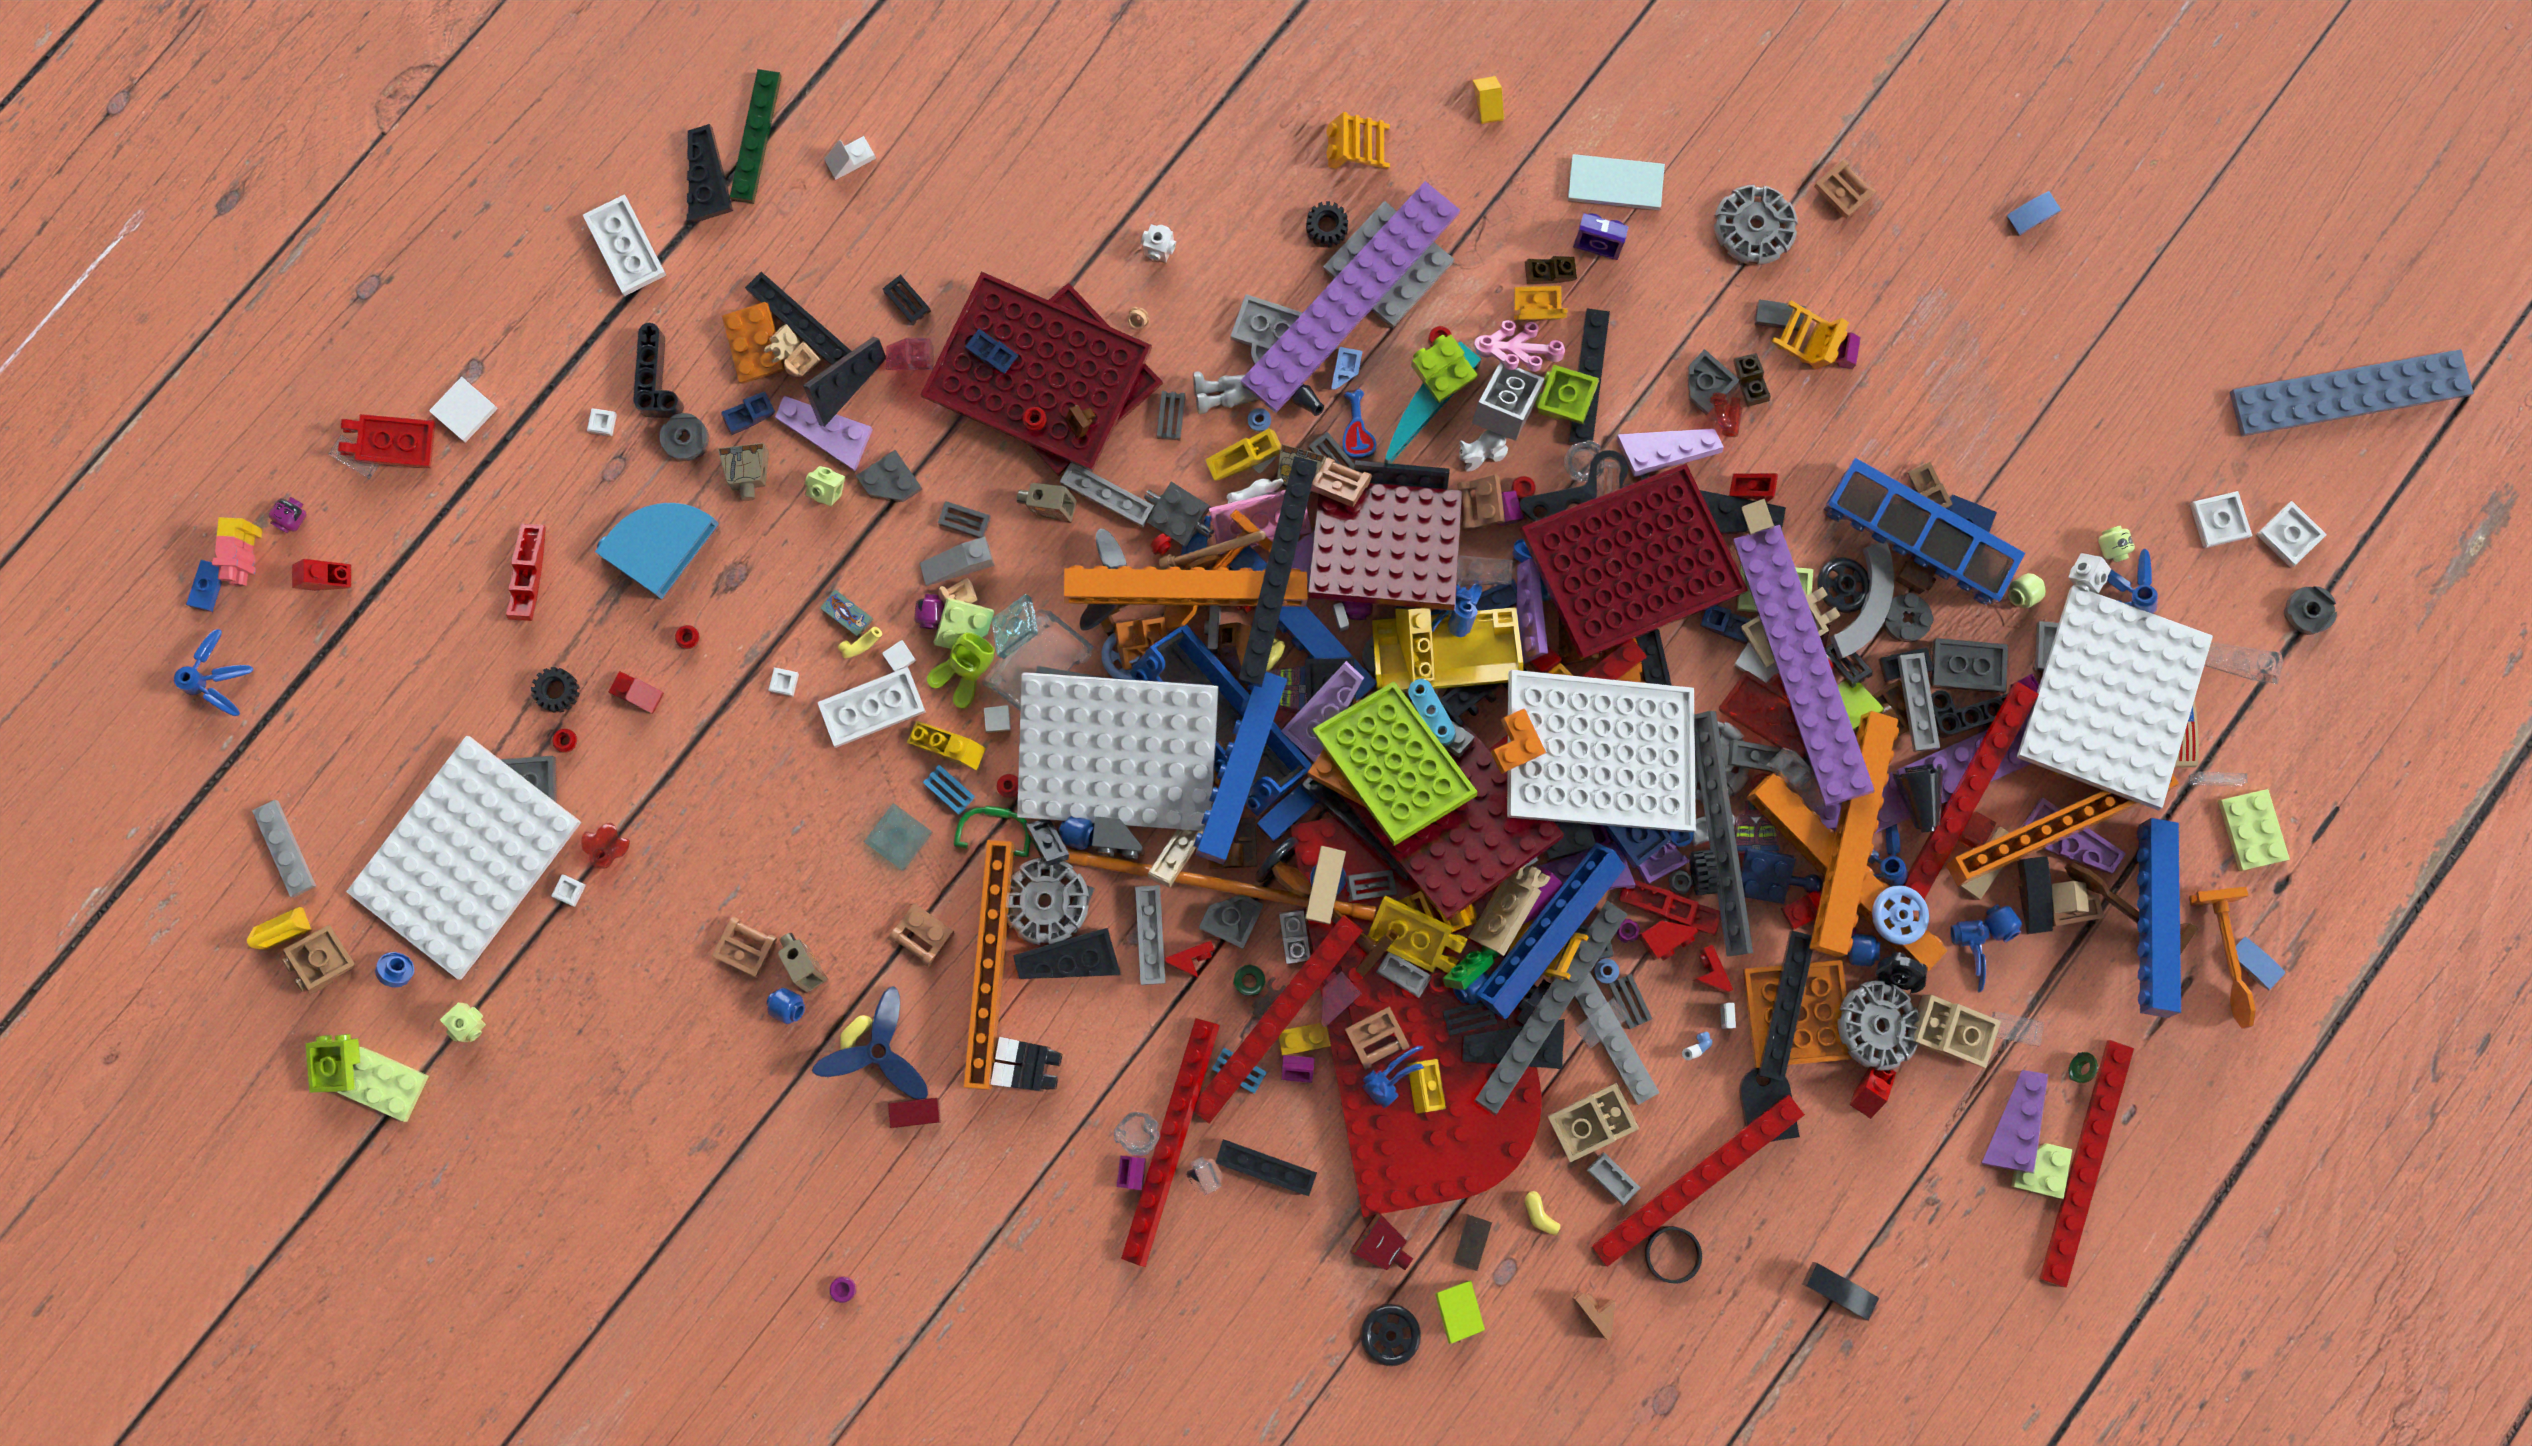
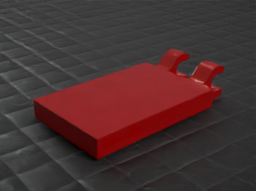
M360 414L359 421L341 419L343 433L358 434L357 443L339 442L338 452H341L340 455H355V461L361 463L431 469L435 432L434 421Z

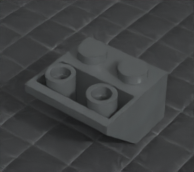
M1096 816L1092 846L1099 855L1114 857V853H1120L1124 856L1123 858L1138 859V855L1144 856L1145 851L1121 819Z

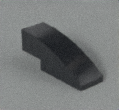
M2048 856L2019 860L2017 864L2021 886H2018L2027 935L2053 931V897Z
M1812 1262L1802 1283L1805 1287L1868 1321L1879 1300V1297L1816 1262Z

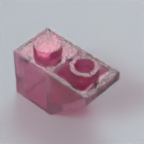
M905 338L886 346V370H933L934 347L930 338Z

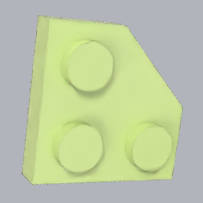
M947 598L934 644L952 649L958 637L964 633H974L980 637L987 635L994 610Z
M2052 1144L2041 1145L2037 1151L2034 1174L2014 1170L2011 1187L2064 1199L2072 1149Z

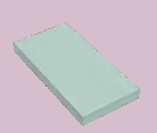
M1573 154L1568 201L1660 210L1665 164Z

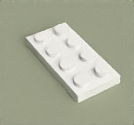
M625 194L583 214L624 296L666 276Z
M908 667L818 702L835 748L926 713Z

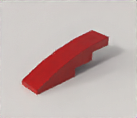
M521 524L511 562L513 573L508 589L511 593L506 612L508 620L532 621L542 571L546 533L545 525Z
M1634 880L1635 888L1626 889V887H1623L1619 901L1678 924L1695 927L1698 931L1716 936L1721 923L1719 910Z

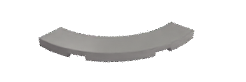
M1886 541L1884 544L1877 543L1862 549L1867 563L1868 579L1870 580L1869 593H1867L1861 613L1855 621L1840 633L1830 637L1839 659L1856 652L1867 644L1879 631L1889 612L1894 590V570L1891 553Z

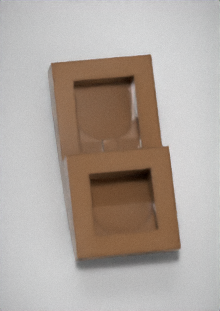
M1927 462L1907 472L1915 490L1919 494L1944 508L1953 505L1943 483H1940L1931 462Z

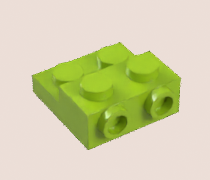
M1444 335L1439 336L1433 341L1432 344L1434 346L1427 351L1425 348L1418 350L1413 355L1414 359L1411 367L1437 403H1440L1469 384L1478 376L1464 357V351L1452 335L1448 337Z
M1553 365L1551 372L1547 371L1544 392L1539 393L1536 399L1535 406L1538 408V413L1558 420L1562 418L1583 425L1599 383V378Z
M351 1034L336 1035L335 1040H332V1035L317 1036L315 1042L305 1043L309 1093L350 1091L355 1089L353 1064L360 1063L358 1038L351 1039Z

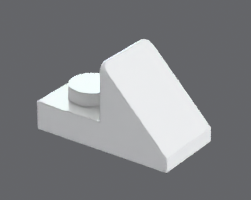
M863 136L846 146L839 140L824 160L836 180L871 162L876 157Z

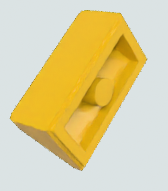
M1438 1059L1409 1063L1408 1067L1415 1064H1422L1424 1067L1409 1073L1415 1112L1424 1113L1446 1109Z

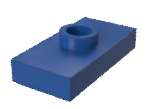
M200 560L186 605L213 612L222 581L218 579L219 567L212 565V562Z

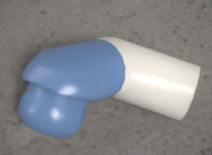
M1707 1031L1697 1034L1698 1044L1683 1049L1682 1056L1685 1060L1701 1056L1712 1046V1039H1710Z

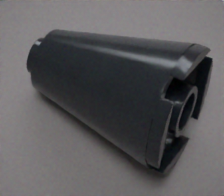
M1933 764L1905 768V773L1900 775L1899 770L1892 772L1895 784L1915 828L1921 829L1922 833L1935 831L1936 826L1940 825L1942 764H1938L1936 768L1933 767Z

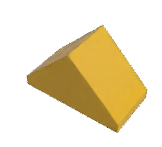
M1494 76L1473 80L1481 124L1503 121L1502 86L1497 78Z

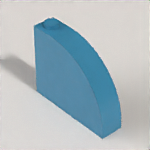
M679 503L654 504L638 509L623 518L606 537H603L598 542L595 552L657 597L663 599L719 523L709 514L689 505Z

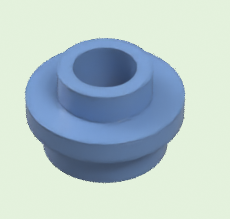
M1256 408L1249 413L1248 425L1252 430L1262 432L1269 428L1271 416L1267 410ZM1261 416L1264 420L1259 423L1255 421V418Z
M1602 959L1596 964L1594 973L1600 982L1612 983L1619 976V967L1611 959ZM1605 966L1611 968V974L1609 976L1603 973V968Z

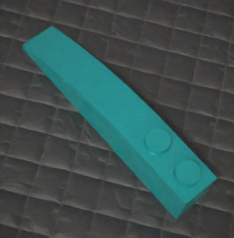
M1460 341L1458 344L1465 353L1464 357L1476 371L1480 367L1481 358ZM1423 383L1403 413L1392 437L1384 463H1392L1455 393L1437 403Z

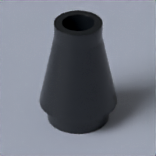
M1302 384L1291 396L1294 404L1311 412L1314 416L1320 415L1324 410V405L1309 385Z

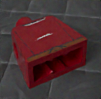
M1379 1212L1373 1216L1350 1249V1252L1384 1270H1388L1392 1263H1395L1405 1271L1413 1260L1410 1255L1402 1250L1407 1240Z

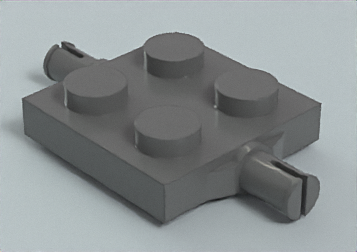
M1172 481L1161 496L1156 495L1151 490L1146 492L1153 498L1146 494L1144 498L1155 504L1153 511L1146 520L1147 523L1185 547L1198 532L1207 539L1212 537L1205 530L1212 535L1214 530L1204 525L1205 516L1209 512V508H1211L1210 505Z

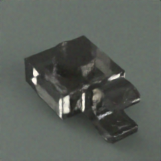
M1275 977L1269 979L1267 983L1268 993L1265 997L1259 995L1251 1006L1254 1008L1252 1014L1259 1020L1286 988L1283 985L1280 990H1274L1272 983L1276 980Z

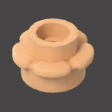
M1131 308L1127 316L1128 325L1135 330L1142 329L1149 324L1148 313L1143 308Z

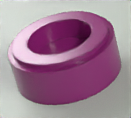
M839 1277L830 1286L831 1297L839 1303L850 1301L856 1294V1284L849 1277Z

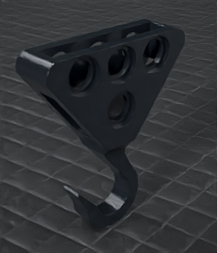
M1613 450L1599 452L1590 463L1588 481L1585 485L1524 497L1520 502L1522 513L1535 522L1564 511L1571 504L1579 505L1597 498V466L1605 459H1612L1619 464V489L1623 488V483L1628 473L1626 459L1620 453ZM1537 507H1544L1547 510V515L1543 518H1537L1534 516L1533 511Z

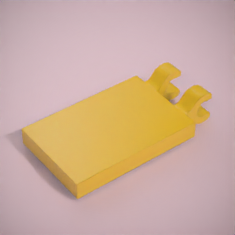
M1387 896L1383 898L1368 934L1377 942L1390 929H1393L1399 936L1386 951L1430 972H1434L1436 967L1449 973L1457 965L1458 959L1442 955L1445 946L1461 953L1468 940L1461 935L1451 934L1452 926Z

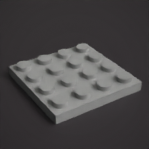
M1384 201L1323 266V270L1335 279L1397 211ZM1433 242L1371 311L1390 327L1394 328L1454 263V258Z

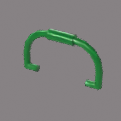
M986 805V807L974 808L960 818L955 832V847L968 848V843L960 842L964 823L969 817L977 813H984V815L1011 817L1021 823L1025 831L1024 850H1015L1014 856H1029L1031 838L1026 831L1028 823L1024 818L1017 817V813L1010 811V809Z

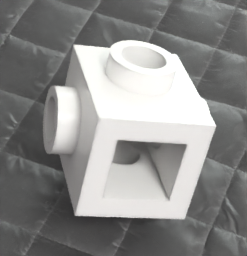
M1151 224L1149 230L1144 231L1141 244L1143 245L1145 256L1152 260L1166 263L1169 254L1172 255L1174 252L1176 241H1174L1173 231L1168 227Z
M2081 553L2075 565L2071 568L2068 578L2075 586L2081 587L2087 592L2092 591L2099 594L2102 586L2107 581L2111 568L2102 557Z

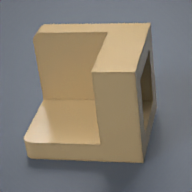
M1765 499L1742 507L1750 535L1768 528H1774Z
M2070 881L2051 884L2055 913L2089 912L2086 883Z

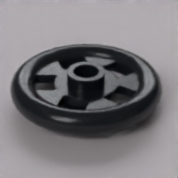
M1840 557L1828 561L1821 568L1817 579L1818 589L1823 587L1826 591L1827 596L1822 600L1830 608L1836 607L1838 612L1851 613L1862 608L1866 595L1869 593L1870 580L1868 579L1867 571L1861 564L1853 559ZM1845 567L1853 570V575L1844 573ZM1832 570L1838 574L1833 580L1828 577ZM1841 582L1845 584L1846 589L1842 587ZM1856 582L1862 584L1861 592L1855 591ZM1830 587H1833L1834 592L1837 594L1835 598L1832 597L1828 590ZM1851 595L1853 602L1845 603L1844 597Z
M1291 837L1267 857L1255 874V880L1258 883L1264 882L1274 874L1272 870L1274 865L1280 861L1286 862L1294 852V848L1298 845L1297 838Z
M1394 1304L1379 1306L1367 1315L1362 1324V1346L1367 1355L1378 1364L1384 1366L1402 1365L1409 1361L1419 1348L1421 1341L1419 1323L1415 1316L1402 1306ZM1388 1315L1399 1316L1398 1324L1387 1322ZM1376 1321L1382 1324L1378 1334L1371 1331ZM1402 1328H1410L1411 1338L1403 1339ZM1394 1331L1396 1333L1395 1339L1388 1340L1386 1338L1387 1332ZM1378 1340L1386 1347L1382 1353L1378 1352L1373 1346ZM1402 1344L1405 1351L1395 1356L1392 1348Z

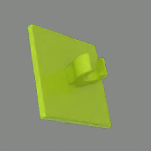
M1846 680L1837 685L1853 731L1859 727L1861 715L1869 711L1880 713L1884 710L1860 682L1854 688Z
M1471 1281L1435 1293L1449 1344L1485 1330Z

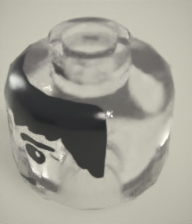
M1201 1156L1190 1163L1192 1168L1187 1171L1186 1175L1196 1193H1203L1205 1196L1222 1186L1220 1182L1223 1180V1174L1214 1159L1209 1158L1205 1160Z

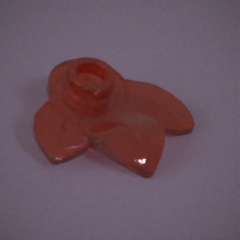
M611 822L602 825L596 834L584 832L581 839L582 850L589 855L590 863L598 869H605L611 866L614 859L622 857L628 851L630 845L629 839L618 838L617 829ZM605 853L603 858H597L600 854Z

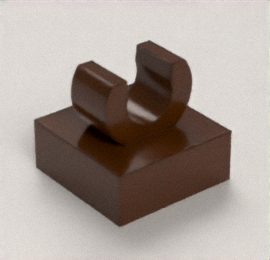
M1076 405L1069 409L1065 421L1077 439L1086 435L1095 414L1091 408L1082 412L1079 406Z

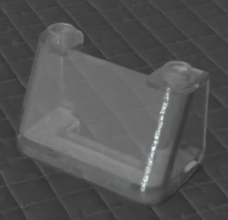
M1039 609L991 668L982 684L1021 713V681L1023 673H1036L1037 666L1070 671L1074 664H1084L1090 659L1092 655L1091 650L1094 646L1054 613Z

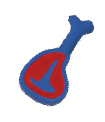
M1357 389L1354 393L1346 392L1344 394V398L1348 399L1351 403L1352 421L1345 429L1342 448L1351 459L1368 458L1374 454L1377 447L1376 439L1365 429L1364 421L1362 420L1360 401L1364 396V392L1361 389Z

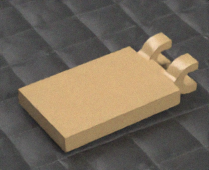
M1823 587L1810 595H1807L1804 591L1819 636L1829 631L1826 624L1840 616L1836 607L1823 615L1817 608L1815 603L1827 596ZM1758 616L1740 627L1764 667L1767 668L1775 663L1760 617Z
M1523 866L1502 881L1468 938L1504 956L1539 897L1541 891L1538 888L1546 885L1550 877L1543 873L1540 874L1541 870L1538 868Z

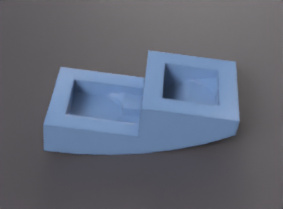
M2048 191L2012 211L2007 217L2020 236L2062 210Z
M2244 937L2236 945L2240 966L2249 972L2248 976L2268 991L2285 975L2286 972L2247 937Z

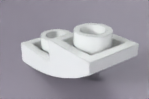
M1304 910L1280 912L1286 963L1307 961L1310 958Z

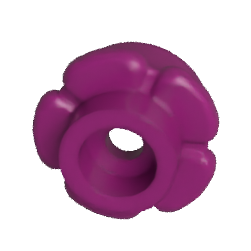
M1624 919L1616 932L1618 939L1624 943L1628 941L1634 942L1639 936V925L1631 919Z

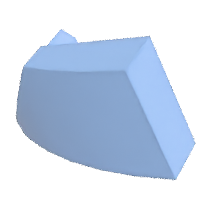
M1339 347L1332 390H1336L1358 375L1363 351Z

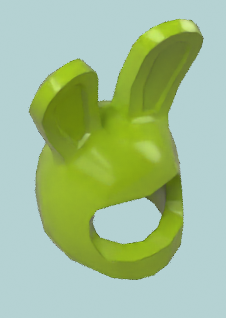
M967 632L959 636L952 647L949 659L935 667L928 674L927 682L929 686L940 688L955 673L962 676L954 693L953 702L959 708H967L974 699L977 679L987 670L994 659L995 650L987 640L974 633Z

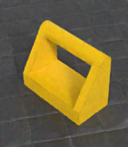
M298 907L253 927L247 938V943L251 948L268 950L312 929L304 909Z

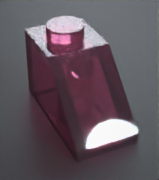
M1342 971L1338 975L1333 972L1323 981L1326 984L1322 990L1321 1025L1323 1028L1329 1025L1362 994Z

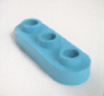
M1425 679L1415 680L1414 683L1410 684L1408 693L1419 715L1443 746L1451 744L1456 738V730L1432 685ZM1419 687L1425 688L1421 694L1416 693ZM1429 708L1436 709L1433 714H1428L1427 711ZM1442 728L1447 729L1444 735L1439 734V730Z

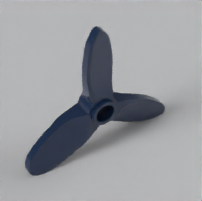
M889 987L878 1002L872 1021L870 1043L866 1046L839 1050L822 1058L813 1066V1074L819 1077L842 1076L855 1072L869 1064L878 1065L884 1076L906 1095L920 1100L928 1096L927 1085L917 1070L904 1058L892 1052L889 1046L896 1030L900 1011V995L896 987ZM878 1045L883 1048L884 1055L882 1058H875L872 1055L871 1050L873 1046Z

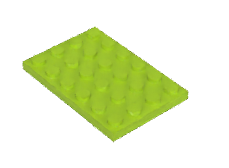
M1395 681L1312 729L1313 735L1394 846L1477 796V790Z

